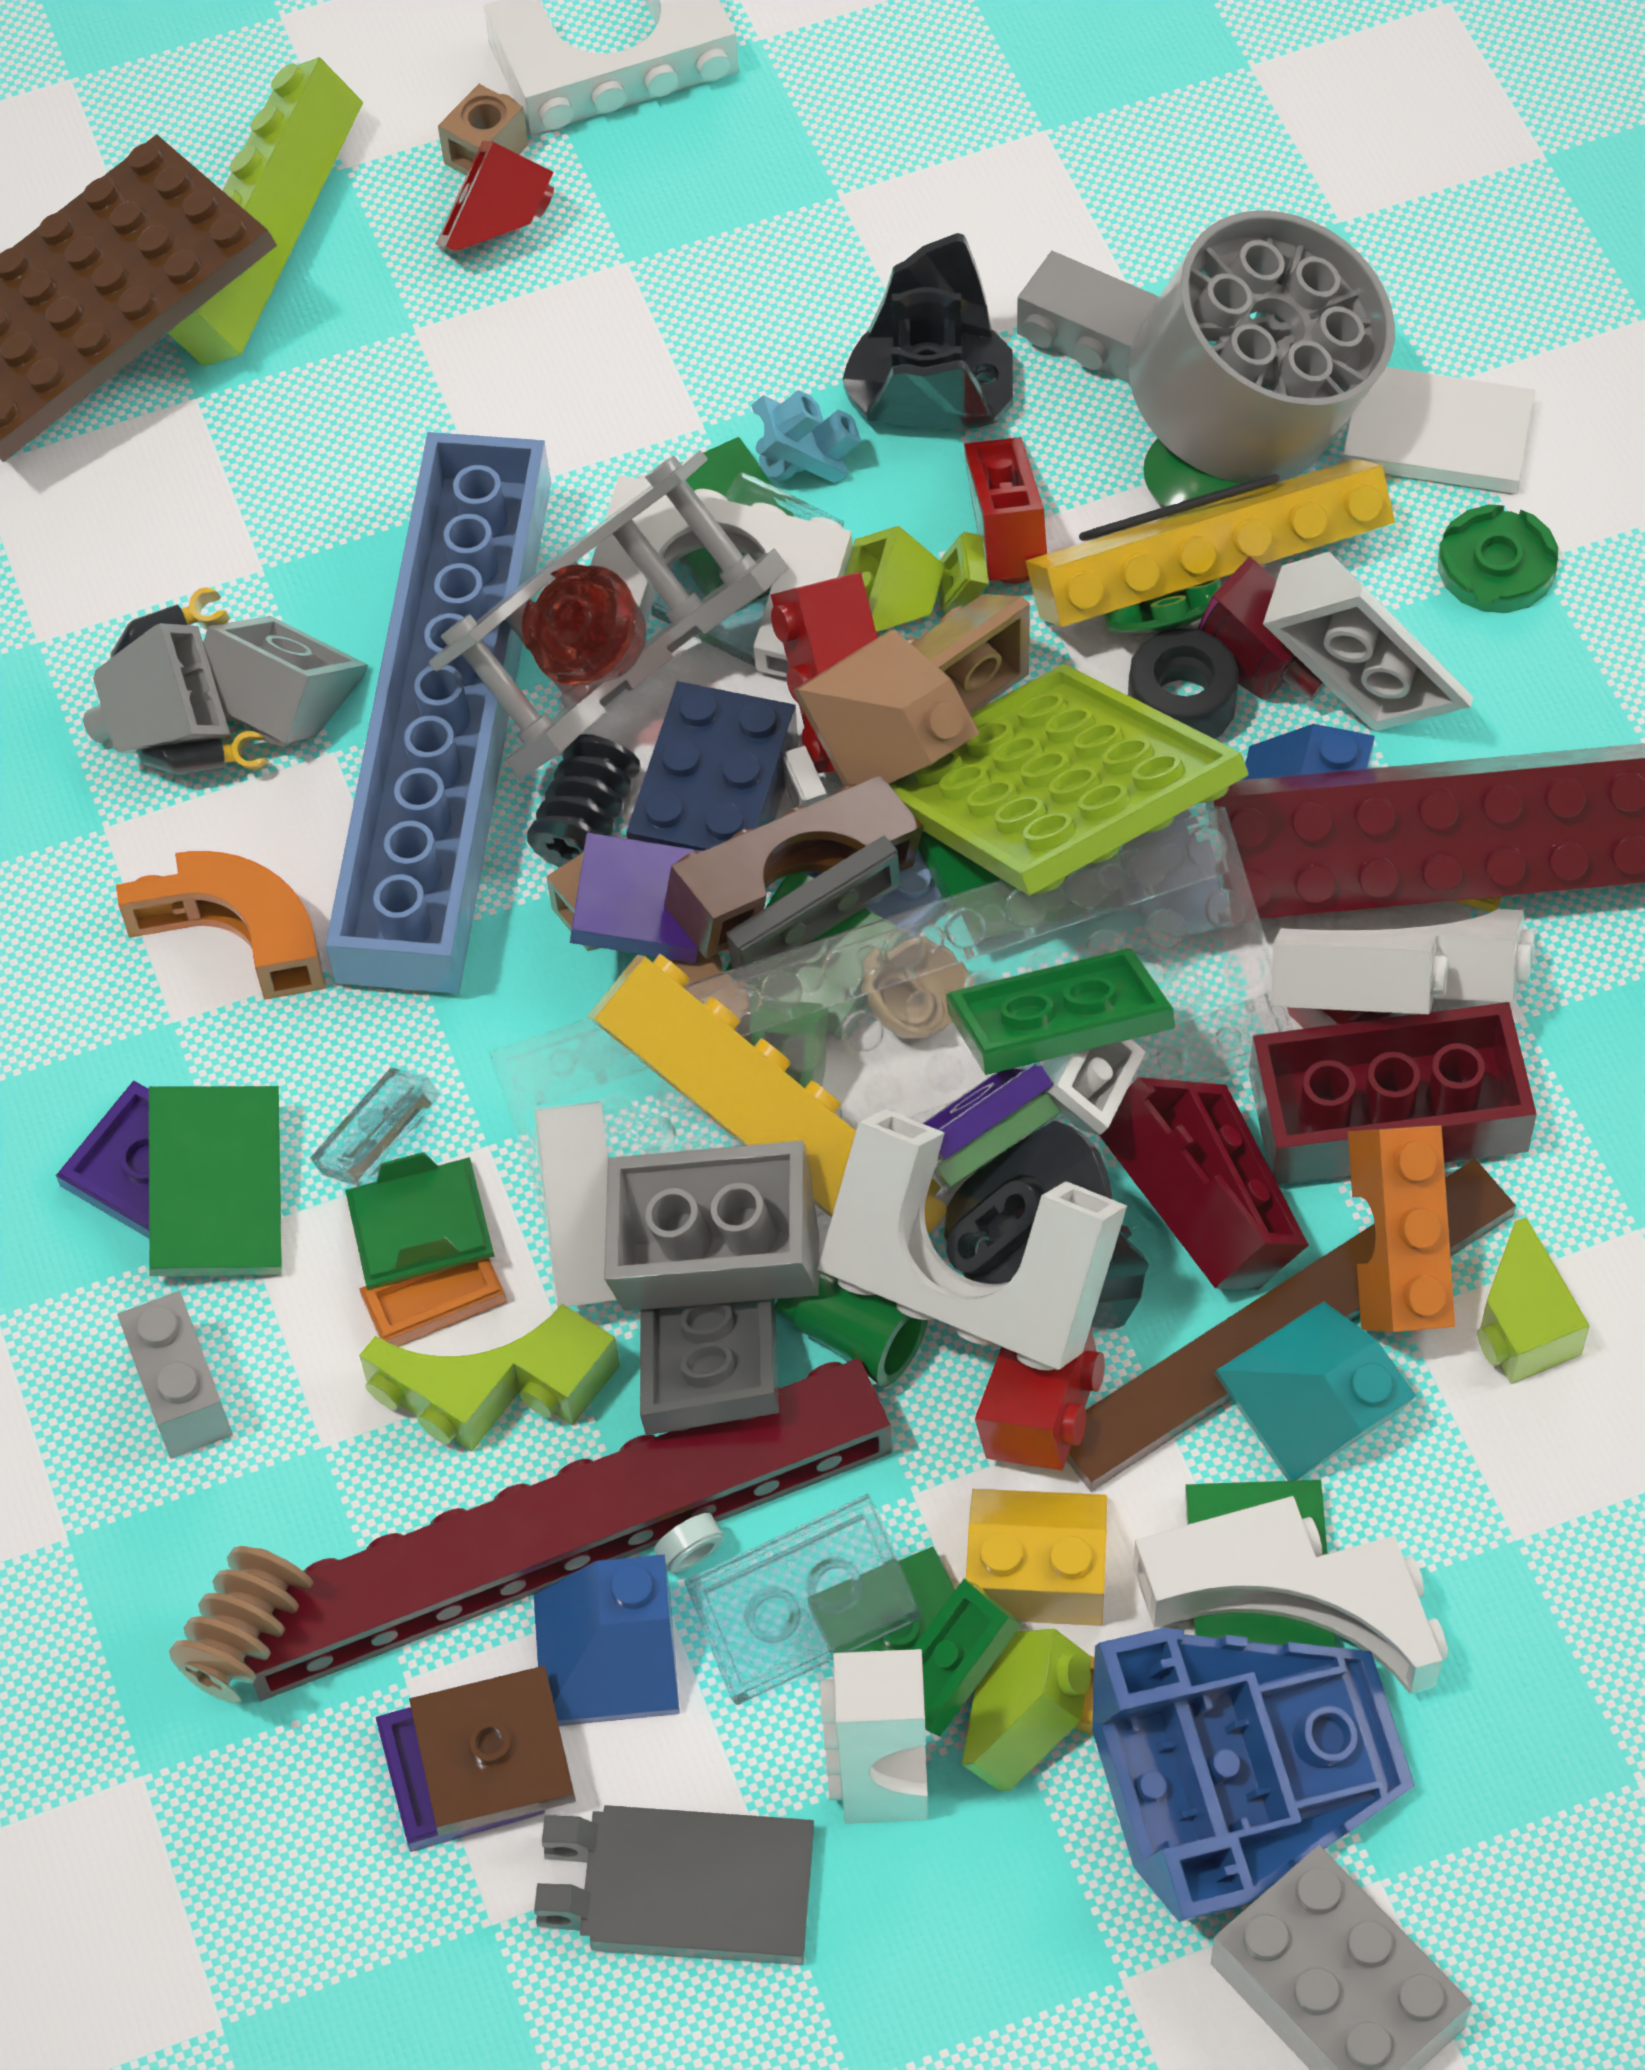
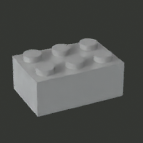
M1320 1845L1313 1849L1214 1936L1210 1964L1309 2070H1420L1465 2029L1473 2004Z

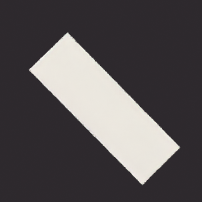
M593 1101L534 1109L556 1306L559 1307L561 1304L570 1307L617 1300L604 1280L608 1153L602 1102Z

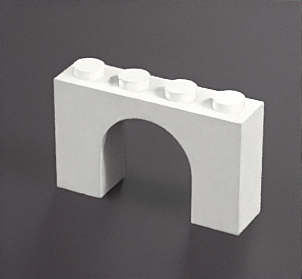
M498 0L483 5L490 48L514 100L523 106L526 127L530 135L533 136L738 73L737 36L720 0H645L657 24L656 28L639 44L626 50L612 53L587 52L566 43L554 30L541 0Z
M619 474L605 519L651 486L645 478L646 475L632 478ZM697 489L694 491L738 551L745 554L748 553L756 561L775 548L789 568L772 584L770 594L844 576L853 548L852 531L845 530L839 523L823 517H813L808 521L788 516L778 507L766 503H755L752 506L731 502L722 494L709 489ZM666 495L632 519L668 568L684 555L706 548ZM612 534L596 546L587 576L634 637L640 634L642 637L656 591ZM769 594L753 646L756 670L786 678L789 666L783 642L778 640L772 628L771 611L773 603ZM578 605L583 627L598 631Z
M887 1109L860 1121L817 1270L838 1278V1285L847 1291L860 1295L877 1294L896 1302L897 1309L907 1316L921 1320L935 1318L957 1328V1334L967 1341L981 1345H992L995 1343L1017 1353L1019 1361L1032 1368L1059 1370L1081 1355L1127 1205L1065 1181L1041 1196L1021 1265L1011 1281L1001 1284L975 1282L955 1272L941 1259L934 1249L926 1229L925 1201L945 1133Z

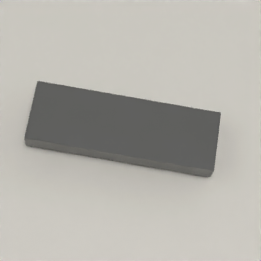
M883 835L726 932L732 967L743 981L750 980L898 888L901 884L897 849Z

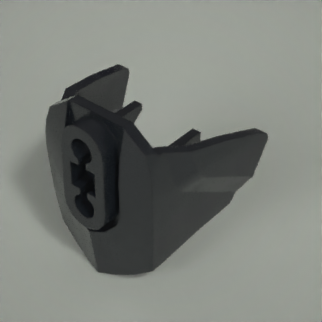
M955 233L923 245L906 260L893 266L884 296L871 325L854 347L846 364L842 379L843 388L848 400L866 420L902 426L972 429L997 423L1013 405V350L992 330L981 276L964 234Z
M1054 1120L1023 1138L980 1168L958 1188L947 1205L944 1238L947 1241L946 1253L949 1262L955 1269L961 1271L965 1278L984 1284L1010 1282L1021 1265L1043 1194L1067 1181L1112 1199L1107 1170L1100 1152L1080 1131L1065 1123ZM1121 1225L1091 1327L1116 1329L1124 1326L1141 1299L1145 1273L1149 1268V1264L1144 1254L1127 1239L1132 1235L1128 1226ZM983 1236H988L990 1240L983 1239L978 1243V1250L975 1254V1247L979 1239Z

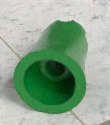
M819 1271V1295L777 1299L775 1304L777 1314L793 1322L798 1331L824 1344L846 1360L852 1361L860 1358L868 1377L881 1387L893 1384L904 1373L915 1357L928 1325V1320L916 1319L900 1312L896 1307L897 1303L877 1294L860 1295L843 1289L837 1283L838 1278Z

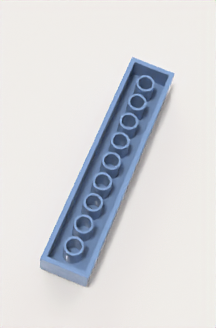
M427 432L325 944L337 984L460 994L510 716L462 654L437 672L430 665L429 661L447 646L440 636L468 614L477 621L536 573L552 484L545 440ZM531 598L524 603L528 609ZM504 619L482 640L516 683L523 642Z

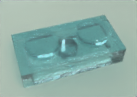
M390 1067L309 1159L323 1176L360 1187L366 1179L379 1171L380 1163L385 1161V1157L401 1139L422 1123L426 1111L441 1096V1093L429 1077Z

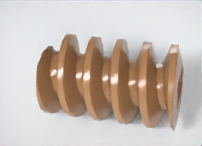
M248 1546L234 1547L227 1556V1563L230 1569L219 1570L212 1580L215 1592L206 1593L198 1603L199 1612L202 1616L190 1617L183 1627L184 1634L188 1640L175 1641L169 1650L171 1661L191 1683L202 1691L230 1703H240L242 1701L238 1694L229 1686L232 1679L252 1684L257 1677L243 1661L245 1657L250 1656L267 1660L271 1654L270 1650L259 1640L260 1632L280 1637L285 1631L284 1626L272 1615L274 1609L294 1614L299 1608L297 1601L286 1591L288 1586L308 1591L314 1583L303 1570L289 1560L268 1550Z

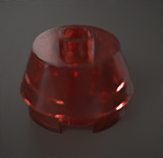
M569 565L553 571L550 575L555 577V579L543 589L536 602L530 599L527 601L522 617L523 642L526 649L532 651L538 667L553 681L570 686L611 681L627 673L638 661L646 641V623L625 581L612 570L594 565Z

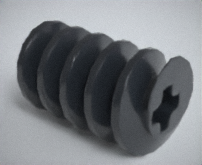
M581 734L564 749L562 753L563 760L560 761L553 773L554 780L551 781L545 791V800L542 801L536 811V820L533 821L527 831L528 844L545 861L561 867L584 852L587 833L610 836L614 832L615 822L613 818L618 817L624 809L621 798H625L630 794L633 788L631 778H635L641 770L640 760L623 745L596 735Z

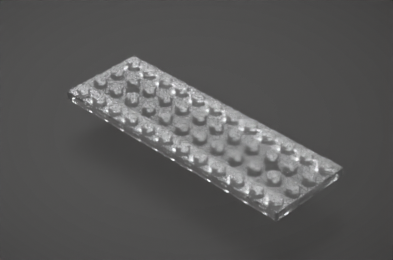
M1218 806L1173 821L1166 828L1156 832L1143 833L1121 845L1119 852L1110 859L1083 866L1065 876V881L1059 887L1045 893H1034L1028 896L1003 879L684 986V989L702 1004L711 996L734 1013L741 1020L734 1030L750 1044L755 1046L762 1038L791 1061V1065L785 1073L805 1088L813 1080L833 1095L842 1104L835 1114L854 1130L860 1121L884 1109L923 1123L992 1075H985L950 1018L946 1002L947 993L1122 949L1132 948L1173 1007L1175 1020L1174 1029L1131 1039L1146 1052L1130 1085L1138 1077L1204 1083L1214 1081L1249 1068L1253 1035L1294 1030L1287 1007H1272L1273 961L1225 806ZM589 1018L489 1051L546 1227L534 1109L593 1101L602 1102L608 1158L743 1146ZM1045 1061L1036 1062L1032 1064L1041 1065L1043 1067ZM1061 1114L1055 1118V1121L1077 1128ZM937 1158L936 1165H937V1163H939L940 1161H942V1159H938V1158ZM815 1205L817 1217L826 1215L825 1212Z

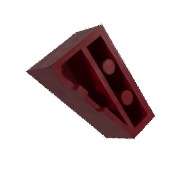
M1138 1077L1129 1085L1109 1127L1099 1135L1214 1288L1259 1290L1308 1247L1309 1244L1227 1085Z

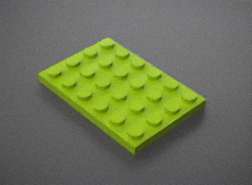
M1064 663L972 712L970 716L979 731L978 735L933 764L888 785L923 825V831L1028 896H1031L1034 893H1045L1059 887L1065 881V876L1089 863H1099L1110 859L1119 852L1121 845L1141 834L1152 833L1166 828L1174 821L1176 815L1190 807L1222 797L1227 793L1230 785L1247 777L1249 774L1241 752Z

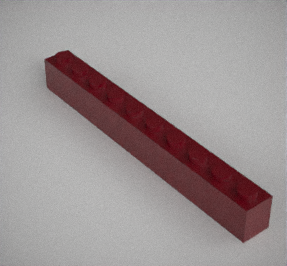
M860 1358L844 1364L840 1362L823 1364L812 1370L806 1379L782 1388L778 1387L779 1413L758 1416L749 1420H735L693 1427L684 1431H670L659 1436L641 1435L626 1442L618 1452L595 1461L580 1459L571 1462L561 1468L556 1476L531 1486L526 1483L509 1486L500 1491L492 1501L469 1510L455 1508L445 1511L436 1516L430 1522V1525L405 1535L401 1533L383 1535L373 1540L364 1551L340 1560L337 1558H326L312 1563L303 1570L314 1582L311 1588L307 1591L288 1586L286 1590L299 1604L298 1610L292 1614L274 1609L272 1613L285 1628L282 1636L277 1637L262 1632L258 1636L259 1640L271 1652L268 1659L261 1660L246 1656L244 1659L247 1666L257 1676L252 1684L259 1701L272 1698L531 1596L595 1561L627 1558L653 1548L669 1531L694 1516L710 1513L714 1520L719 1522L891 1454V1424Z

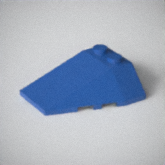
M1170 1628L1155 1629L1099 1642L1095 1645L1092 1716L1094 1739L1132 1865L1178 1922L1248 1904L1274 1885L1318 1845L1323 1849L1327 1848L1415 1787L1371 1651L1287 1642L1285 1645L1247 1641V1637L1225 1635L1222 1638L1184 1634V1630Z

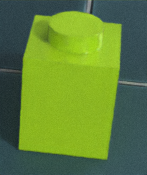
M895 526L855 539L844 575L861 571L876 632L931 615L933 606L937 601L938 589L945 565L900 526Z
M1527 1217L1514 1222L1486 1300L1481 1327L1477 1331L1478 1341L1487 1361L1492 1366L1500 1364L1510 1384L1581 1356L1590 1328L1588 1321Z
M1055 1628L1017 1631L975 1688L962 1765L998 1791H1011L1081 1721L1085 1693L1088 1691L1091 1682V1656Z

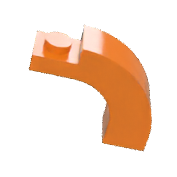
M224 852L175 853L178 874L167 876L146 875L132 882L116 884L118 906L129 938L196 926L222 928L236 934L251 947L254 966L264 1000L326 989L320 953L305 906L299 896L280 876L259 863Z

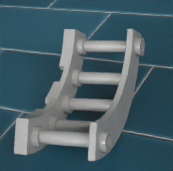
M701 450L682 463L678 461L675 455L666 459L645 476L651 486L568 547L477 621L468 614L440 636L447 646L429 661L434 670L437 672L462 654L521 730L517 737L523 744L505 760L519 780L560 754L589 726L606 713L604 707L624 690L631 691L673 659L674 655L672 653L697 635L700 630L703 634H706L733 613L764 593L789 568L775 548L755 562L748 553L742 556L687 483L686 479L708 460ZM664 495L669 498L723 570L719 576L724 584L702 600H700L695 592L687 593L632 520ZM612 534L670 609L666 615L671 623L646 642L640 634L635 637L631 634L576 562ZM556 577L559 578L614 650L611 658L617 665L594 683H592L588 676L582 679L524 604ZM504 619L562 693L558 699L564 705V708L551 719L547 713L540 715L482 640Z

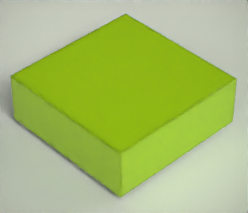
M963 531L940 559L945 565L938 589L942 614L946 615L955 607L966 606L979 597L988 586L989 581L982 535Z

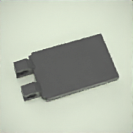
M604 1805L603 1812L593 1811L592 1822L580 1816L545 1815L542 1834L544 1859L587 1863L584 1889L572 1884L537 1883L534 1914L537 1915V1927L580 1931V1936H590L591 1950L804 1965L814 1820Z

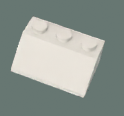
M1330 551L1282 565L1263 625L1373 731L1471 707L1474 697Z

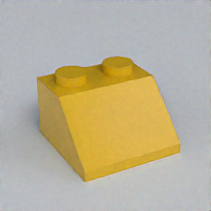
M972 1488L968 1525L966 1579L981 1587L1020 1622L1103 1626L1107 1495Z

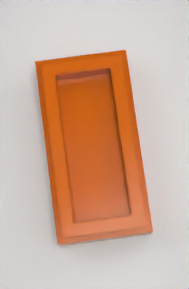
M489 1258L367 1290L366 1286L359 1288L361 1298L378 1337L398 1347L507 1303L505 1292Z

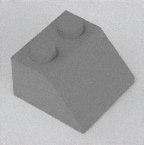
M272 616L208 626L203 641L225 719L230 721L241 720L255 727L256 732L264 737L262 740L278 746H289L291 742L316 737L365 676L368 664Z

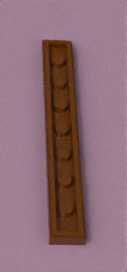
M1476 1158L1445 1177L1450 1257H1452L1513 1217L1516 1204ZM1375 1223L1086 1409V1427L1083 1439L1078 1446L1071 1445L1066 1461L1089 1491L1092 1492L1230 1402L1232 1399L1215 1376V1371L1324 1301L1350 1321L1360 1317L1357 1264L1368 1263L1373 1256L1376 1241Z

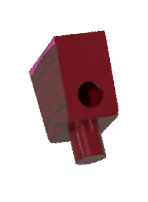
M1249 556L1212 595L1197 630L1220 639L1233 653L1239 669L1238 684L1263 700L1270 699L1286 681L1312 701L1326 685L1263 625L1277 581Z

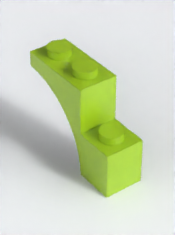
M561 1304L550 1317L523 1337L485 1352L460 1356L421 1354L390 1344L375 1335L359 1355L367 1381L365 1387L378 1402L392 1410L402 1406L419 1417V1424L433 1438L444 1444H449L454 1440L471 1452L518 1394H520L522 1400L532 1410L541 1416L551 1418L555 1414L571 1425H574L620 1367L615 1336L564 1304Z

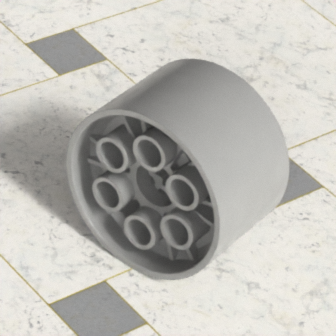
M1255 210L1233 214L1210 225L1193 242L1136 333L1130 350L1128 368L1132 394L1142 417L1152 432L1170 451L1196 469L1211 476L1236 483H1245L1272 474H1278L1280 481H1284L1303 473L1320 459L1384 372L1390 360L1395 341L1393 310L1386 290L1373 268L1354 247L1336 233L1314 221L1285 212ZM1257 312L1255 318L1252 319L1250 314ZM1208 341H1216V344L1210 346Z

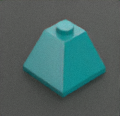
M1324 1301L1231 1360L1214 1373L1287 1481L1298 1480L1398 1415L1416 1397L1378 1340Z

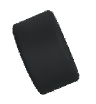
M1178 628L1163 631L1143 642L1132 657L1128 680V696L1215 739L1225 732L1234 719L1239 669L1233 653L1220 639L1201 630ZM1181 680L1193 682L1204 690L1198 694L1181 696L1164 690L1162 686L1169 682Z

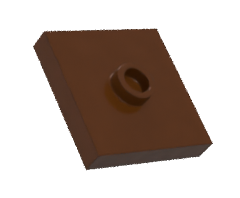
M545 1665L409 1698L439 1836L576 1802Z

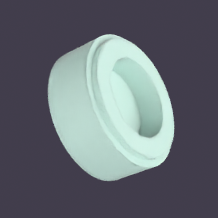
M703 1513L686 1520L669 1531L655 1545L654 1552L656 1555L665 1554L667 1572H682L711 1555L721 1545L724 1533L710 1513Z

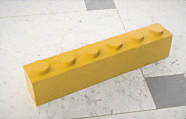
M1352 459L1035 557L1025 562L1039 618L1059 627H1064L1233 574L1249 556L1259 565L1393 524L1395 519L1383 465L1360 459Z
M659 954L651 962L647 957L637 955L587 1017L743 1146L803 1140L807 1151L814 1203L832 1218L857 1127L854 1130L835 1114L842 1104L813 1080L804 1088L785 1073L791 1065V1061L767 1041L761 1038L753 1046L734 1029L741 1020L715 998L710 996L702 1004L686 991L684 986L689 982L690 978L670 960ZM933 1178L931 1179L925 1201V1223L928 1235L946 1214L947 1206L935 1197L942 1187Z

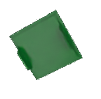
M425 1152L380 1163L376 1182L345 1190L367 1290L495 1257L470 1157L441 1165L436 1164Z

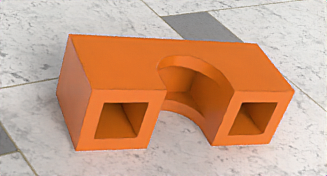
M1421 1126L1348 1131L1352 1198L1361 1197L1367 1201L1373 1214L1376 1231L1375 1249L1371 1260L1368 1263L1357 1264L1361 1329L1367 1331L1400 1332L1455 1327L1442 1127Z

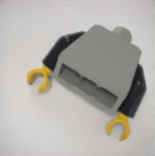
M208 587L199 588L191 596L189 606L181 609L178 604L133 619L126 625L110 652V659L97 668L94 673L93 680L100 704L87 710L83 716L85 730L92 740L97 743L111 740L113 748L118 753L137 754L144 765L179 775L224 769L226 762L237 761L238 764L248 770H259L268 764L269 760L267 758H259L253 761L243 759V746L249 741H261L264 738L255 731L242 732L235 737L233 743L222 745L221 738L229 736L230 732L199 627L192 625L198 623L201 628L207 630L208 626L229 622L230 616L226 610L216 611L208 616L201 615L205 605L221 599L216 590Z

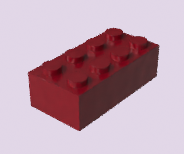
M1510 1002L1435 1011L1429 1014H1412L1253 1035L1249 1078L1267 1165L1278 1185L1350 1176L1348 1131L1441 1126L1444 1163L1529 1152L1537 1113Z

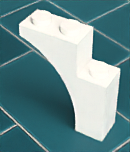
M1497 909L1476 918L1453 923L1402 929L1308 930L1281 928L1273 942L1272 1007L1429 1014L1434 999L1513 1002L1518 983H1529L1530 968H1533L1535 930L1523 929L1524 910Z
M1291 1496L1135 1539L1133 1569L1154 1628L1205 1615L1226 1613H1258L1286 1617L1328 1630L1352 1642L1364 1651H1371L1373 1657L1397 1678L1409 1694L1433 1688L1437 1685L1442 1661L1448 1658L1446 1639L1436 1618L1427 1620L1419 1599V1597L1424 1596V1585L1419 1567L1412 1556L1403 1557L1395 1535L1322 1555L1321 1541L1313 1519L1311 1517L1301 1518L1295 1499Z

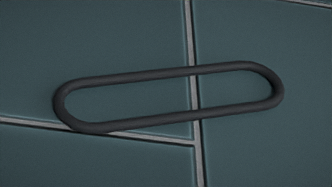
M1272 474L1081 532L1079 539L1081 541L1090 540L1279 482L1280 476Z

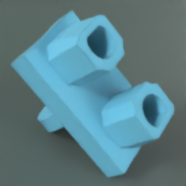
M800 390L795 391L782 403L762 395L751 404L753 413L760 416L764 423V436L757 441L755 449L760 454V468L766 476L776 481H785L792 477L796 471L802 472L807 470L838 484L849 475L844 455L861 442L856 422L852 415L837 409L823 421L819 404L811 395Z

